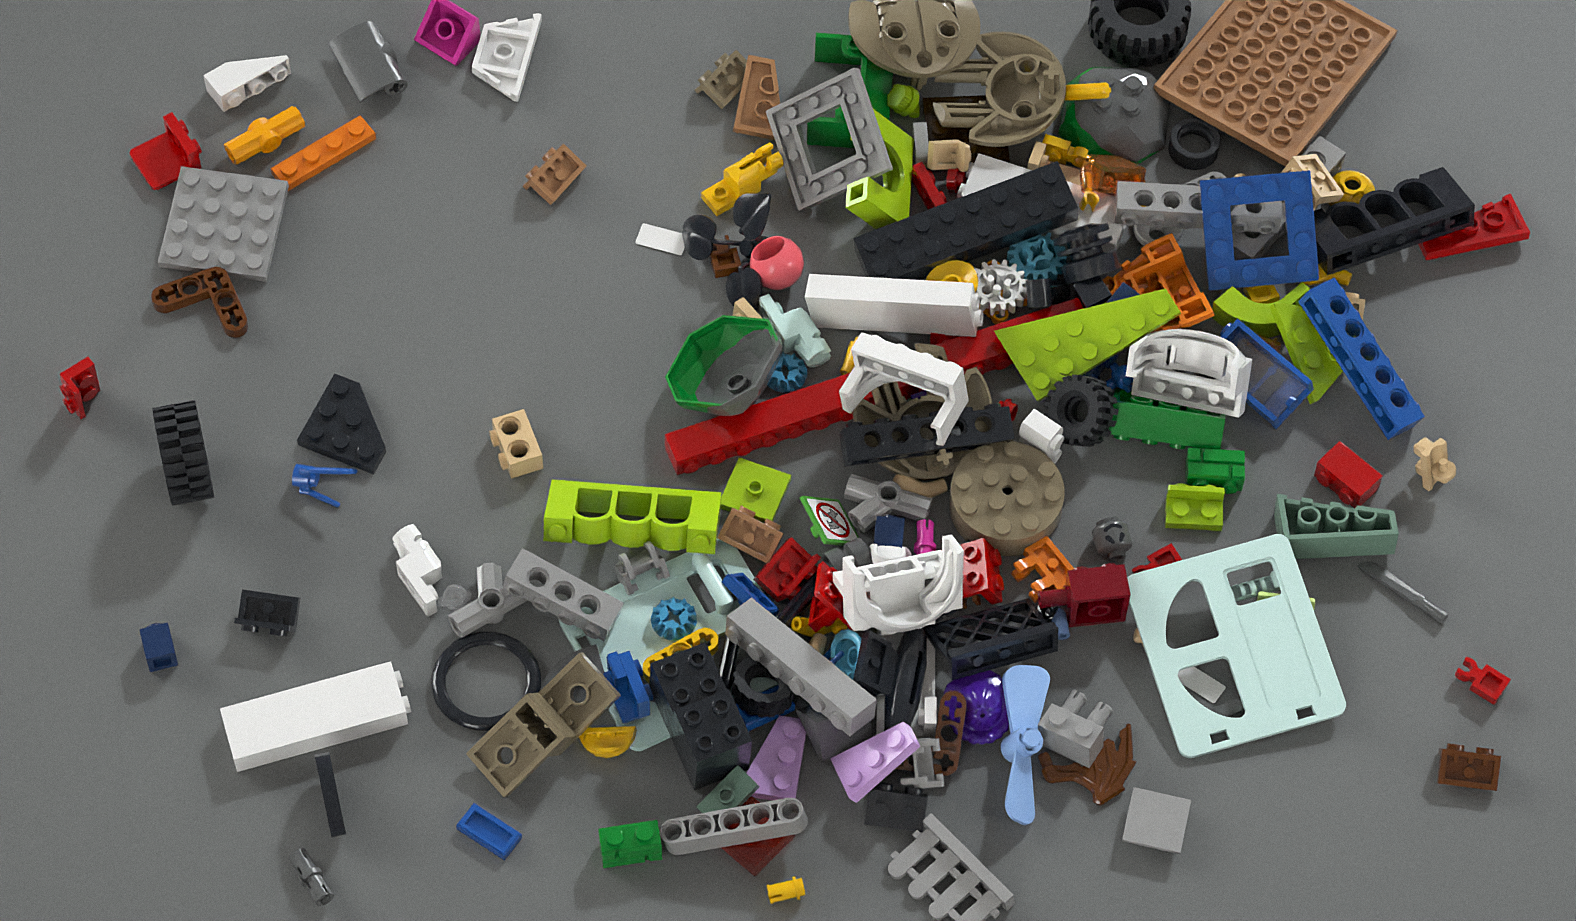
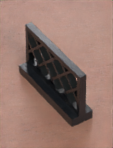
M1029 598L924 626L927 639L947 665V674L951 680L1058 651V627L1054 622L1048 623ZM1026 609L1029 614L1027 616L1016 614L1015 612ZM992 618L1003 619L1001 623L989 621ZM1009 621H1012L1016 623H1021L1022 625L1019 628L1007 624L1009 623ZM967 625L976 626L975 630L962 627ZM985 628L996 632L992 635L981 631ZM944 632L949 633L950 635L947 638L938 636L936 634ZM956 636L969 638V640L964 642L955 640Z

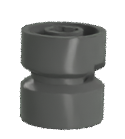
M859 537L845 543L843 550L836 547L822 554V562L824 561L829 567H833L837 571L843 570V557L847 556L854 557L855 567L873 564L872 556L866 544Z

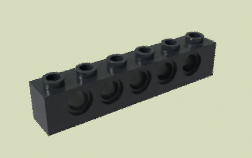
M1000 403L984 406L983 410L973 411V407H965L955 423L959 427L961 434L959 436L949 434L944 446L936 445L938 440L936 429L930 427L939 411L931 412L929 417L918 418L917 414L905 415L899 421H890V418H880L874 420V424L863 425L860 421L848 423L846 428H842L839 433L844 467L936 455L941 449H945L946 453L974 450L983 445H990V443L1014 441L1009 406L1001 407ZM975 422H985L988 426V431H978ZM920 429H930L933 433V439H924L920 435ZM896 431L901 432L905 436V442H895L892 438V433ZM867 435L874 436L878 441V446H868L864 441V437Z

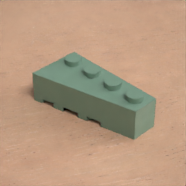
M1277 494L1274 509L1277 534H1282L1288 538L1295 559L1395 554L1399 533L1395 512L1392 510L1357 506L1354 509L1344 507L1341 503L1330 502V505L1313 503V499L1301 497V501L1287 499V495Z

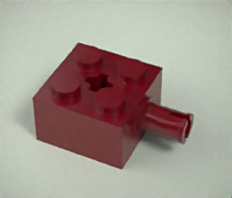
M1108 563L1101 567L1087 568L1081 566L1068 570L1063 589L1038 591L1039 608L1065 606L1069 628L1126 621L1131 594L1125 564L1116 565Z

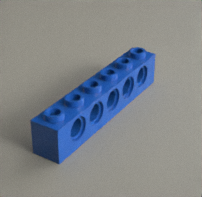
M1335 277L1310 289L1298 301L1387 440L1413 428L1425 416L1419 404L1414 401L1407 390L1404 381L1392 367L1389 358L1377 344L1374 335L1364 324L1360 313L1351 304L1345 290L1338 284Z

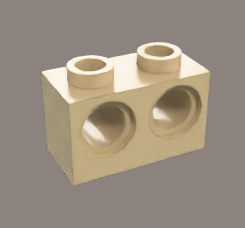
M522 409L493 418V430L489 431L491 442L494 447L499 446L501 451L498 454L500 465L503 470L508 469L511 479L543 469L542 453L525 410ZM507 432H515V434H512V435H507V434H505V433H507ZM519 454L525 455V456L522 457V458H516V457H514V456L519 455Z

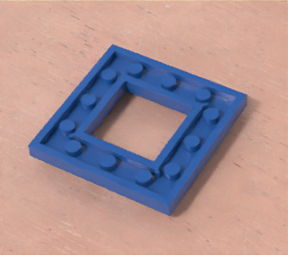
M1310 170L1199 180L1208 290L1229 289L1232 286L1234 288L1319 280ZM1284 201L1288 255L1235 260L1230 206Z

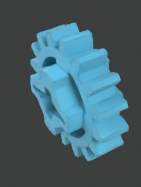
M1047 233L1046 236H1041L1040 234L1011 245L1007 253L1008 266L1011 267L1013 264H1017L1016 272L1024 271V279L1027 280L1048 278L1057 280L1058 274H1063L1061 267L1066 264L1067 256L1057 257V252L1066 248L1065 246H1054L1053 240H1051V233Z

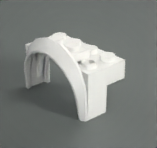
M1186 329L1161 330L1146 335L1130 346L1126 376L1134 378L1131 395L1239 418L1245 411L1252 359L1246 358L1230 341L1210 333ZM1171 345L1169 365H1167L1166 359L1168 346ZM1174 370H1184L1200 373L1216 379L1204 378L1200 376L1176 372Z
M861 332L851 349L855 366L839 391L843 410L851 414L870 391L886 383L901 381L943 397L945 400L930 425L931 428L936 429L938 439L936 445L944 446L953 426L969 401L963 368L954 362H945L934 358L928 353H919L911 350L903 344H894L885 341L877 335L871 336Z

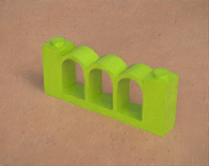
M552 479L544 514L543 541L572 543L574 539L579 543L595 545L605 543L611 539L613 543L628 548L642 547L644 543L650 541L653 546L662 550L678 551L687 548L686 552L715 554L721 512V492ZM578 511L605 513V515L597 518H589L578 514ZM617 515L644 516L645 518L638 521H628ZM657 518L683 519L686 521L678 524H668Z

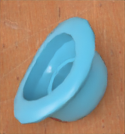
M846 629L841 630L835 635L831 644V659L840 651H843L845 653L835 666L853 680L862 638L858 633Z

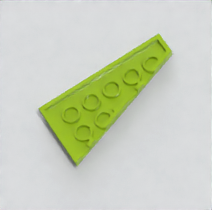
M1162 289L995 330L994 332L1034 397L1040 402L1048 397L1047 394L1050 390H1056L1054 384L1057 381L1063 382V377L1087 373L1174 319L1181 312L1168 291Z

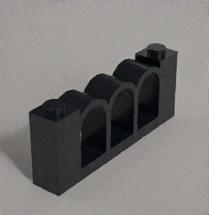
M1441 167L1420 174L1419 179L1411 178L1401 181L1394 187L1393 192L1388 190L1370 191L1363 195L1359 204L1345 201L1330 206L1326 213L1322 208L1315 210L1314 221L1318 264L1327 275L1467 228L1474 225L1475 204L1447 170ZM1411 202L1422 203L1431 211L1415 216L1406 204ZM1386 214L1393 217L1397 223L1381 228L1372 215ZM1353 226L1358 228L1363 235L1347 240L1337 227Z

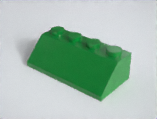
M1115 388L1114 397H1116L1117 403L1113 404V408L1118 409V415H1113L1112 420L1117 422L1115 427L1109 426V430L1114 435V438L1119 440H1130V437L1141 439V442L1150 445H1157L1158 442L1169 443L1170 447L1176 449H1185L1186 446L1204 449L1221 448L1225 425L1224 414L1131 395L1132 391L1127 393L1123 389Z

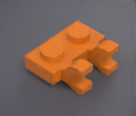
M1045 536L1024 549L1023 555L1025 558L1014 563L1013 566L1016 569L1012 571L1011 575L1017 582H1020L1034 569L1039 573L1042 579L1031 583L1033 590L1028 594L1033 602L1037 603L1039 590L1063 589L1066 583L1067 571L1073 570L1074 567L1049 537Z

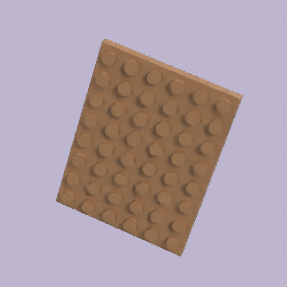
M1225 0L1154 84L1153 88L1159 96L1286 167L1293 156H1301L1395 39L1398 30L1343 0Z

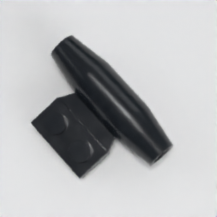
M920 628L904 632L896 651L892 647L891 642L869 630L862 634L853 680L871 695L885 696L884 731L902 722L911 727L918 710L927 668V633Z

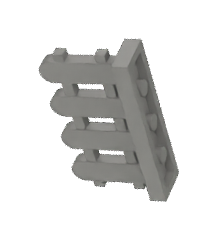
M932 813L923 820L925 831L921 834L917 830L912 834L915 840L900 854L895 850L890 855L893 860L888 865L889 875L893 879H901L908 874L913 879L908 887L910 896L915 900H921L928 895L933 900L929 906V913L934 920H943L948 915L953 921H985L990 915L994 919L1000 915V912L997 910L1000 906L1008 911L1015 904L1014 895ZM939 844L946 850L942 854L935 848ZM930 854L935 861L919 874L914 867ZM961 865L966 872L961 874L956 867ZM950 874L956 881L939 895L934 888ZM981 885L987 892L982 895L976 889L978 886ZM971 895L976 902L960 916L954 909Z

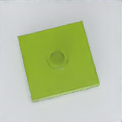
M739 457L721 496V509L730 512L732 508L739 510L740 506H743L755 512L754 518L763 523L766 518L774 521L791 482L792 475Z

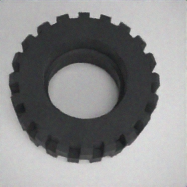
M1091 0L1088 19L1089 34L1094 39L1093 43L1097 49H1103L1102 54L1109 59L1111 57L1115 58L1116 63L1121 65L1128 63L1130 67L1136 68L1138 65H1144V68L1152 67L1155 62L1159 65L1166 62L1168 57H1174L1179 49L1183 47L1190 23L1191 2L1189 0ZM1131 7H1141L1151 10L1161 20L1151 25H1135L1125 21L1118 12Z

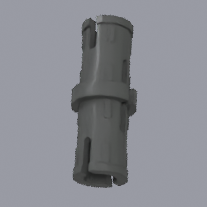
M305 848L295 850L289 856V860L300 876V883L309 890L317 906L328 904L334 895L323 879V872L319 867L315 866Z

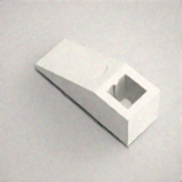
M285 55L226 62L204 75L206 91L225 112L230 108L237 107L249 97L261 93L275 82L284 80L291 74L289 58Z

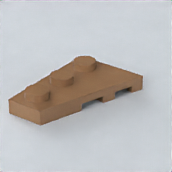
M748 55L733 132L775 140L766 114L767 110L780 104L775 60Z

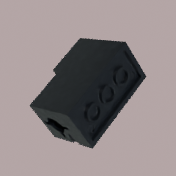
M706 642L652 662L649 687L693 789L697 790L723 780L737 765L744 771L748 770L752 739L730 690H727Z

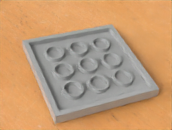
M181 166L158 259L159 267L191 272H200L211 267H221L226 270L229 277L267 282L289 188L288 181Z

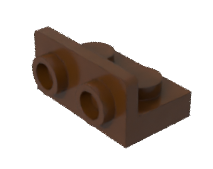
M1447 743L1446 749L1439 748L1438 784L1497 791L1501 756L1493 755L1494 749L1476 747V753L1464 751L1465 745Z

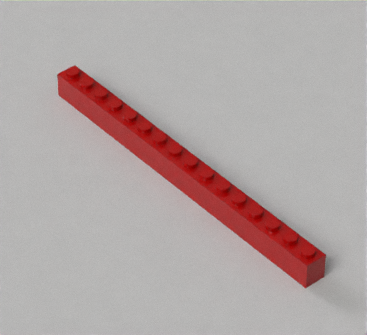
M1075 298L978 330L976 337L960 336L936 345L944 347L948 362L958 364L963 368L964 374L968 369L977 367L983 375L995 369H1005L1010 364H1013V361L995 334V330L1084 308L1079 298ZM850 373L751 405L741 414L718 416L665 434V449L676 475L690 474L701 467L710 464L717 465L725 461V459L737 455L744 456L752 450L761 447H771L779 441L788 438L795 439L806 432L815 429L822 430L830 424L839 421L852 420L853 412L850 414L843 410L839 394ZM897 381L901 395L905 396L906 400L911 395L924 391V389ZM870 391L863 399L875 405L872 391Z

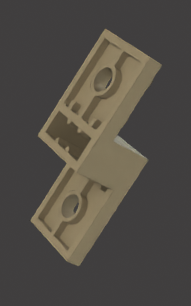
M583 652L578 653L539 693L526 694L466 754L503 797H508L548 757L561 755L621 695ZM577 686H582L586 690V698L581 703L576 701L573 695ZM505 747L513 751V760L509 764L505 763L501 758V751Z

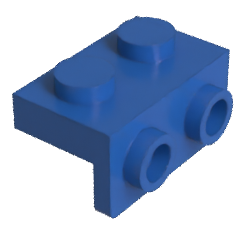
M630 651L618 654L627 675L628 689L619 691L621 696L614 702L623 724L649 716L650 701L653 700L649 685H643L640 676H643L640 662L638 659L633 660ZM609 671L604 672V677L615 688Z

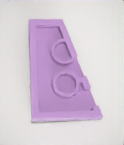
M779 716L747 771V774L760 786L751 796L752 798L766 800L796 799L807 734L799 718Z
M902 722L832 757L831 761L849 799L857 803L920 747V744L911 727Z

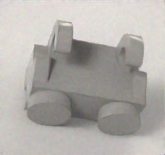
M650 541L644 543L646 550H643L641 554L631 559H628L625 553L618 555L620 561L614 566V573L628 595L638 590L637 584L632 585L630 580L635 579V576L652 568H659L660 572L656 573L658 580L670 577L664 558L660 555L658 548H654Z
M939 738L917 739L920 747L912 753L915 777L900 778L901 784H914V788L921 789L944 786L943 774H936L935 780L931 746L933 751L940 750Z

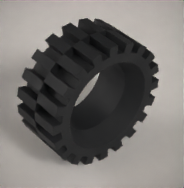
M195 400L152 408L163 470L172 506L215 498Z

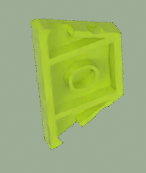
M1276 302L1269 307L1293 365L1313 383L1314 390L1307 396L1309 403L1313 404L1323 396L1343 370L1303 308L1297 305Z

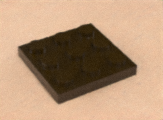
M986 95L923 98L924 122L927 123L928 143L929 141L959 140L970 146V162L975 163L978 154L1010 163L1008 146L991 147L969 142V132L972 128L942 127L933 109V102L979 103V101H986Z

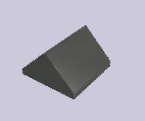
M811 705L798 709L796 712L821 762L827 761L873 737L871 721L849 736L843 730L837 729L821 712L815 711Z

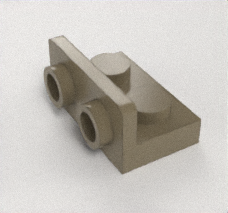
M737 50L729 56L725 52L714 62L717 68L713 72L708 69L697 80L700 85L695 89V92L699 94L703 90L721 109L742 88L747 60Z

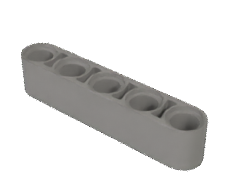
M784 798L669 819L662 824L660 836L666 849L671 854L682 855L798 834L808 825V818L802 803L798 799ZM798 813L795 818L786 819L789 814ZM769 818L765 824H757L760 819ZM734 823L740 824L736 829H728ZM710 828L707 834L699 835L703 829ZM674 834H681L678 839L670 840Z

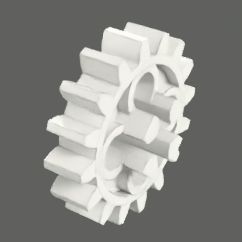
M992 259V265L988 266L987 263L983 262L981 270L975 268L978 276V287L975 294L980 296V310L984 311L987 308L990 309L991 316L994 315L995 311H999L1000 315L1004 316L1005 310H1009L1013 314L1015 313L1016 306H1023L1024 299H1027L1025 283L1027 279H1024V271L1016 272L1017 264L1009 267L1007 266V260H1003L1002 264H997V261Z

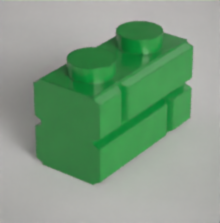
M1188 448L1185 461V484L1189 486L1214 485L1224 488L1225 494L1242 491L1245 481V451Z
M657 820L598 829L603 868L643 863L646 860H662V845Z

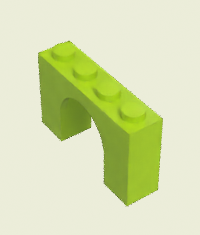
M873 109L893 170L882 174L883 187L869 176L848 184L845 208L873 228L878 229L909 217L914 139Z

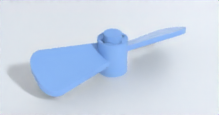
M1031 665L1013 666L1005 671L1002 676L1010 734L1002 740L1001 752L1004 758L1012 763L1005 799V809L1008 816L1021 825L1032 823L1035 817L1031 756L1037 753L1043 745V738L1038 730V723L1040 722L1050 683V676L1044 668Z

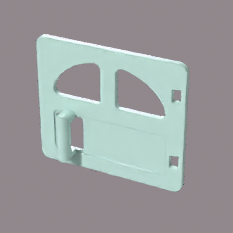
M1274 534L1135 573L1127 577L1131 594L1129 604L1179 753L1183 757L1195 758L1339 717L1345 711L1346 701L1293 550L1286 536ZM1265 562L1271 563L1273 571L1270 575L1230 586L1227 578L1229 572ZM1197 581L1203 587L1219 635L1210 640L1172 649L1166 643L1168 611L1178 592L1189 582ZM1281 590V594L1241 606L1236 604V602L1257 597L1260 591L1272 593ZM1226 659L1236 683L1245 714L1240 718H1231L1207 709L1195 700L1182 685L1178 678L1179 671L1214 660ZM1308 707L1312 708L1313 716L1298 720L1296 711ZM1226 732L1229 740L1211 743L1210 735Z
M717 538L715 554L687 552L665 562L670 577L658 580L656 573L660 572L659 568H652L635 576V579L630 580L632 585L636 583L638 586V590L631 595L626 593L621 583L604 590L603 592L624 603L620 615L605 641L599 638L593 639L588 637L582 629L575 625H567L560 620L559 624L574 651L582 649L577 639L586 636L591 646L597 645L604 672L608 671L607 654L616 651L618 654L630 651L633 660H639L643 671V663L649 656L678 641L660 637L652 627L651 615L653 607H656L661 599L665 601L673 596L680 600L685 598L687 603L694 606L697 615V624L693 632L701 628H710L717 633L719 638L726 635L727 615L741 605L738 603V600L733 602L731 594L722 583V579L714 566L718 565L725 576L728 574L744 573L761 591L762 589L753 580L754 576L738 549ZM699 574L715 601L716 611L711 613L705 612L687 581L689 577ZM588 607L581 608L582 612L585 614L594 613L592 609ZM668 611V613H669V619H668V621L674 620V621L677 622V623L679 624V626H680V623H679V615H680V614L674 615L673 613H671L670 611ZM704 638L700 640V644L710 642L705 641ZM757 677L750 682L751 689L759 693L778 685L775 680L766 677ZM650 701L649 716L626 724L622 723L614 703L608 708L617 727H636L635 740L629 747L634 751H643L670 738V734L655 702Z

